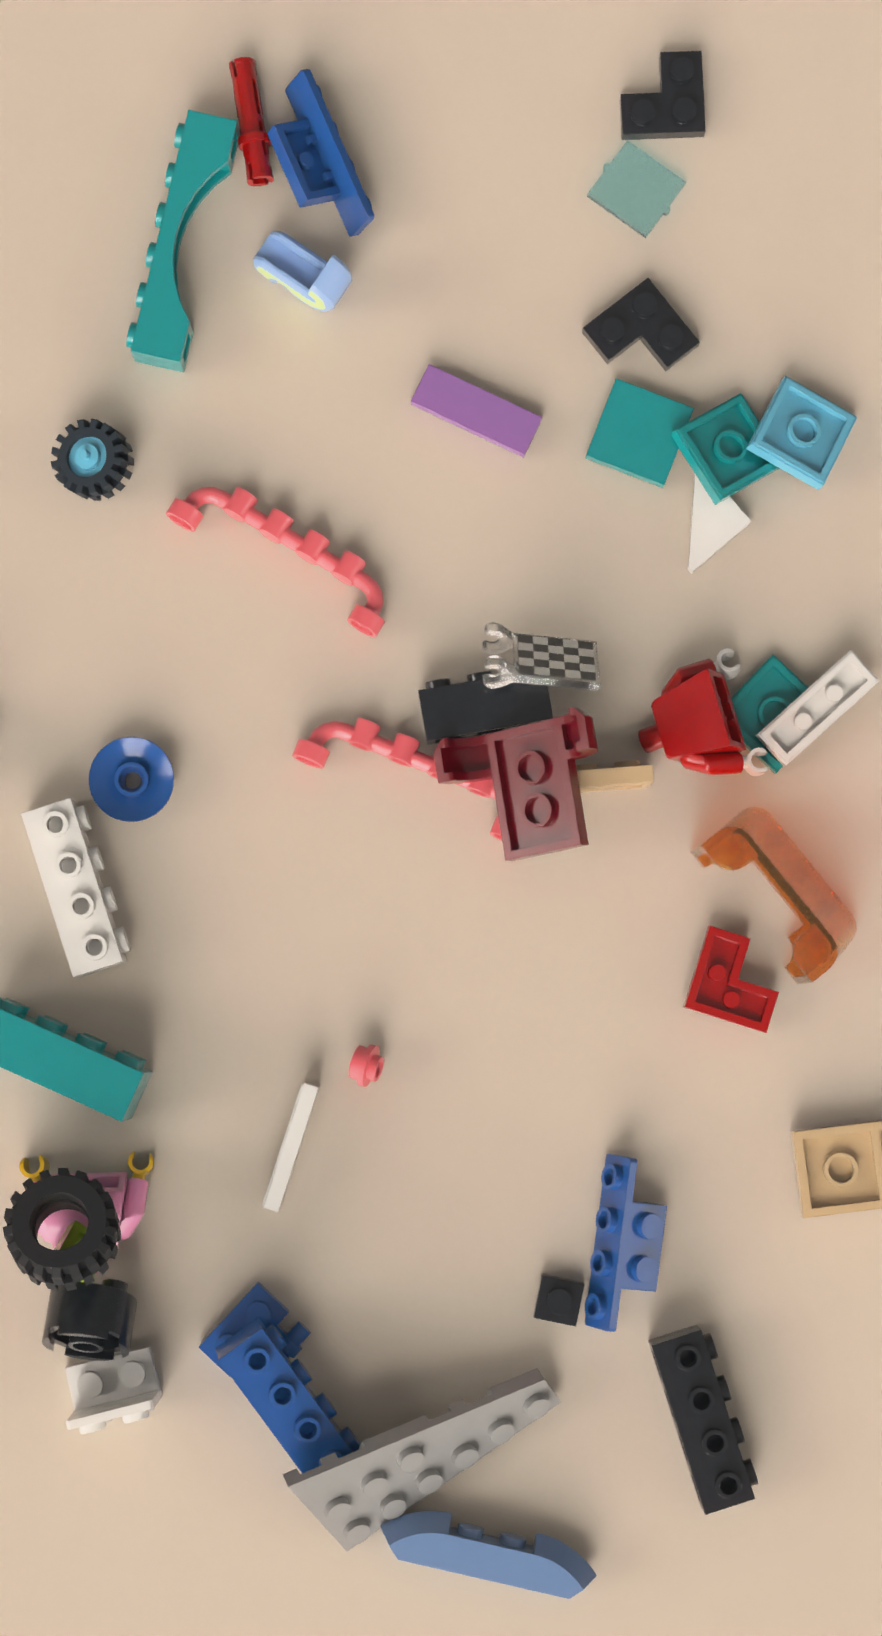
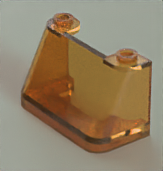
M759 807L744 809L690 852L703 869L711 864H716L721 869L734 872L752 861L803 925L787 937L792 944L793 953L790 962L784 967L797 984L813 983L831 968L853 940L857 928L852 913L773 816L765 809Z

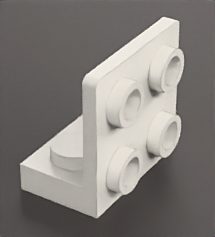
M151 1345L130 1350L129 1355L122 1358L121 1353L114 1354L113 1360H89L65 1367L75 1410L66 1420L67 1430L79 1428L80 1434L104 1429L107 1422L119 1417L123 1418V1423L149 1417V1412L154 1410L163 1396Z

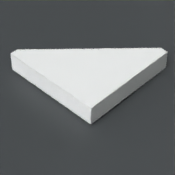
M695 473L687 567L691 574L751 523V520L731 497L715 505Z

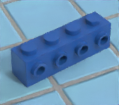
M258 1317L216 1348L218 1360L301 1473L321 1466L320 1458L332 1453H336L337 1457L340 1458L359 1450L361 1444L350 1428L347 1426L341 1430L333 1420L337 1412L326 1395L322 1392L316 1397L307 1383L313 1379L298 1358L291 1362L282 1349L287 1346V1343L273 1324L266 1328Z

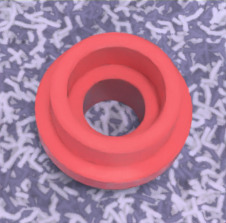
M370 1044L368 1047L359 1045L356 1048L349 1066V1077L357 1080L358 1085L367 1087L371 1080L377 1081L384 1066V1057L380 1056L379 1046Z

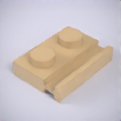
M639 760L615 762V768L598 769V764L576 765L580 793L648 788L654 782L653 765L640 766Z

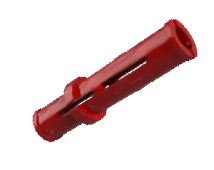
M240 57L234 59V62H229L240 127V136L237 139L238 148L243 151L248 185L264 186L268 185V182L272 183L274 181L268 148L271 146V141L264 126L256 62L250 57Z

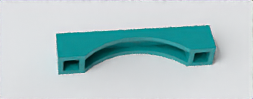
M188 110L185 124L179 122L177 126L174 147L179 148L176 163L170 162L168 164L165 176V187L169 188L166 203L160 202L158 205L155 227L160 228L157 242H150L146 255V267L150 268L147 283H140L136 297V307L141 308L137 323L131 322L127 334L126 346L131 348L135 362L184 373L193 330L182 307L178 293L177 264L180 245L187 224L199 204L215 186L232 173L238 147L237 139L240 136L237 120Z

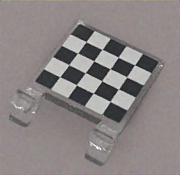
M495 622L485 625V635H495L499 638L494 642L483 641L482 649L485 653L496 655L513 648V665L499 656H489L486 658L485 668L499 671L496 675H483V684L487 688L496 689L516 682L600 690L597 641L513 633L503 625Z

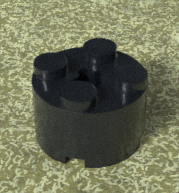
M105 1279L102 1281V1284L91 1283L86 1286L85 1282L79 1281L76 1282L77 1289L67 1291L65 1285H59L58 1291L50 1290L42 1344L47 1349L53 1351L54 1344L66 1347L65 1356L94 1361L113 1360L114 1352L121 1351L122 1358L129 1355L137 1300L127 1292V1283L115 1279Z

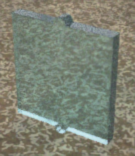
M627 140L612 162L604 164L603 174L591 188L587 197L646 239L660 218L670 213V205L686 185V181Z

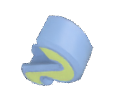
M281 231L271 232L253 258L254 267L260 274L273 283L279 282L298 299L323 312L335 308L352 282L349 268L334 254L327 262Z

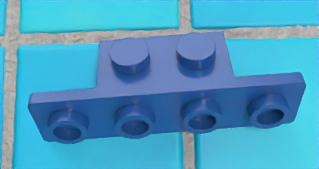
M301 70L285 89L297 121L275 124L267 132V135L299 207L334 201L350 237L357 236L375 217L371 202L365 195L355 172V166L346 152L339 136L337 125L330 116L322 98L321 89L316 84L311 70Z
M615 1154L606 1155L605 1167L601 1174L600 1206L596 1215V1237L594 1252L590 1260L591 1276L589 1291L585 1301V1325L607 1332L616 1331L621 1289L653 1292L657 1290L667 1205L633 1201L637 1159Z

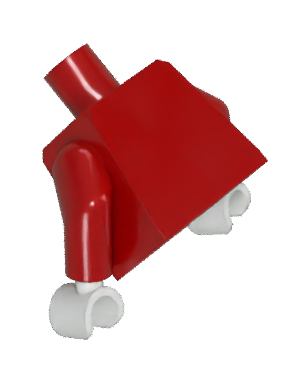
M726 648L721 650L717 655L716 661L705 659L676 670L662 689L661 696L652 702L651 708L656 724L638 731L640 744L646 753L664 748L668 759L679 761L685 769L708 775L738 774L745 769L752 776H760L769 769V767L757 768L751 761L752 756L766 755L767 751L764 748H754L746 756H742L740 753L746 750V746L726 680L735 678L740 671L741 665L726 667L722 664L723 661L733 658L735 652L732 649Z

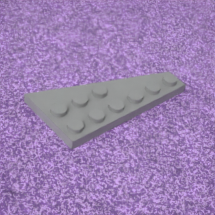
M538 1368L489 1388L486 1397L466 1405L463 1399L448 1405L449 1412L429 1420L426 1415H423L363 1440L359 1450L338 1458L336 1453H332L320 1458L321 1466L302 1474L296 1468L282 1475L292 1492L346 1551H349L381 1528L380 1525L400 1517L407 1509L427 1495L437 1491L443 1484L463 1470L473 1466L493 1449L509 1441L513 1435L536 1419L546 1415L549 1410L557 1406L561 1401Z

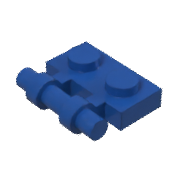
M258 1281L198 1348L230 1377L218 1360L216 1348L259 1317L266 1328L271 1324L277 1328L287 1343V1346L282 1350L288 1358L296 1357L302 1350L301 1344L311 1332L300 1321L289 1332H286L279 1323L289 1313V1310Z

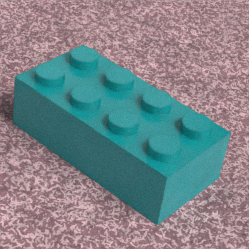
M0 997L1 1068L121 1122L132 1119L153 1071L144 1068L145 1059L125 1050L122 1052L117 1051L116 1055L105 1050L107 1042L87 1033H78L75 1037L66 1033L69 1025L47 1015H38L37 1019L27 1015L29 1007L9 998L4 999Z

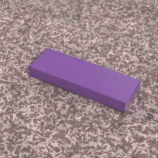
M430 364L411 400V405L523 458L542 421L541 416Z

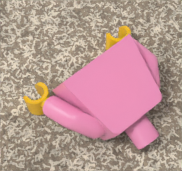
M135 1151L129 1155L128 1166L133 1175L128 1180L127 1172L87 1173L88 1179L90 1181L94 1178L102 1184L104 1191H108L112 1198L120 1221L121 1241L130 1238L144 1215L149 1185L145 1180V1175L149 1174L154 1167V1159L151 1153L149 1154V1165L143 1170H138L133 1166ZM40 1154V1168L36 1173L32 1174L30 1172L28 1158L24 1157L19 1164L21 1173L31 1178L34 1183L41 1180L39 1172L50 1170L48 1159ZM60 1210L52 1213L43 1221L38 1233L45 1241L52 1243L54 1249L69 1224L77 1220L85 1227H88V1218L75 1210Z

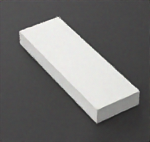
M850 650L763 728L756 737L785 767L880 680Z
M308 1082L301 1084L263 1200V1208L278 1212L281 1208L320 1086Z

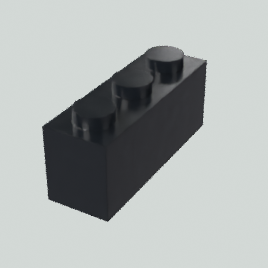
M519 665L510 667L508 675L493 677L492 671H483L467 675L468 682L451 685L449 678L437 679L426 682V689L418 690L427 745L437 744L444 738L476 737L553 718L546 675L520 673Z

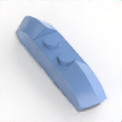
M443 1511L413 1512L380 1525L388 1545L396 1558L409 1563L567 1599L583 1591L597 1576L591 1566L575 1550L563 1542L541 1533H537L533 1544L529 1545L526 1544L525 1537L513 1533L502 1532L500 1538L483 1534L484 1529L482 1527L469 1523H459L458 1528L450 1527L452 1513Z

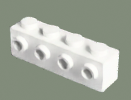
M68 798L22 813L23 822L72 976L80 978L126 963L125 952L131 951L124 927L116 928L112 912L118 910L117 903L111 887H103L99 871L105 870L98 846L90 847L86 831L91 830L92 826L85 806L78 807L75 800Z

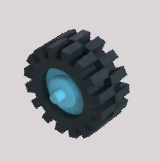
M85 419L77 420V428L72 424L65 427L69 433L67 437L59 434L55 439L62 443L60 449L52 447L51 454L57 457L56 461H51L52 469L58 472L55 474V477L64 484L65 488L88 500L89 497L94 501H100L101 495L109 499L115 496L112 489L116 488L121 491L125 487L120 482L122 478L125 477L130 480L132 472L127 470V465L134 466V458L128 455V453L133 452L132 447L125 441L127 438L105 422L102 423L97 419H91V422Z

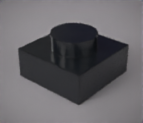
M541 1274L533 1317L576 1327L584 1282Z

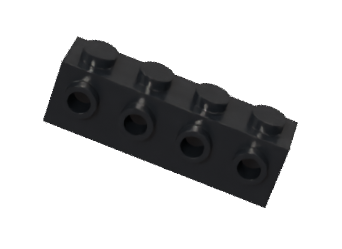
M694 1325L648 1340L695 1491L705 1515L755 1499L751 1486L757 1485L758 1479L751 1459L743 1460L738 1444L745 1442L737 1416L729 1418L725 1402L732 1399L724 1375L716 1377L711 1360L718 1358L711 1334L703 1335L698 1325Z

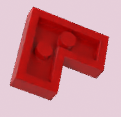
M708 926L683 1007L767 1033L779 992L738 979L751 938Z

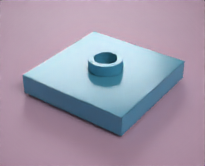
M784 376L746 449L819 490L824 485L857 417L791 378Z

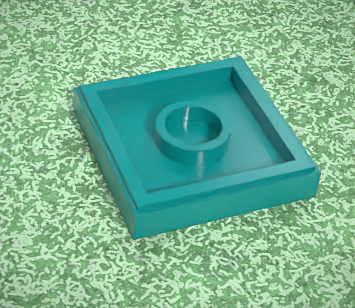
M615 379L585 459L663 488L679 449L670 434L678 427L689 422L694 408Z
M741 393L678 427L670 434L715 505L780 469L746 449L759 424V420Z
M773 654L731 697L745 746L750 751L758 747L764 748L767 754L756 757L776 774L783 765L762 744L756 735L809 687Z

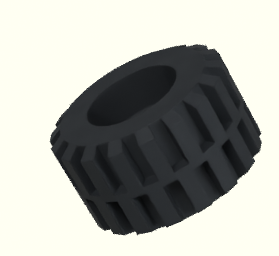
M58 1168V1175L51 1176L49 1170L39 1172L41 1180L34 1183L31 1178L27 1179L22 1183L25 1191L22 1194L15 1191L10 1198L13 1207L12 1209L6 1208L4 1219L7 1226L3 1227L4 1237L8 1244L7 1247L23 1274L26 1273L30 1280L37 1285L43 1282L48 1289L58 1291L59 1285H65L67 1291L77 1289L76 1282L84 1280L87 1286L95 1281L93 1274L99 1271L103 1275L109 1269L108 1259H115L118 1253L116 1243L121 1241V1230L112 1198L108 1191H104L102 1184L94 1178L90 1181L87 1173L80 1170L76 1171L75 1176L70 1175L68 1168ZM70 1209L81 1212L88 1218L86 1233L78 1243L70 1248L52 1250L40 1245L37 1240L41 1224L54 1212Z

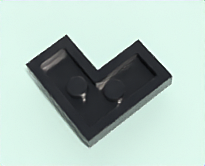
M702 51L660 52V93L620 95L621 140L704 137Z
M649 278L582 328L583 335L607 364L641 340L662 368L667 371L700 344V341Z

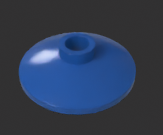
M139 737L120 738L104 746L95 756L89 771V788L95 803L110 817L125 822L143 821L156 815L169 801L174 787V771L168 756L153 742ZM132 773L139 774L141 778L140 785L134 789H130L126 785V778Z

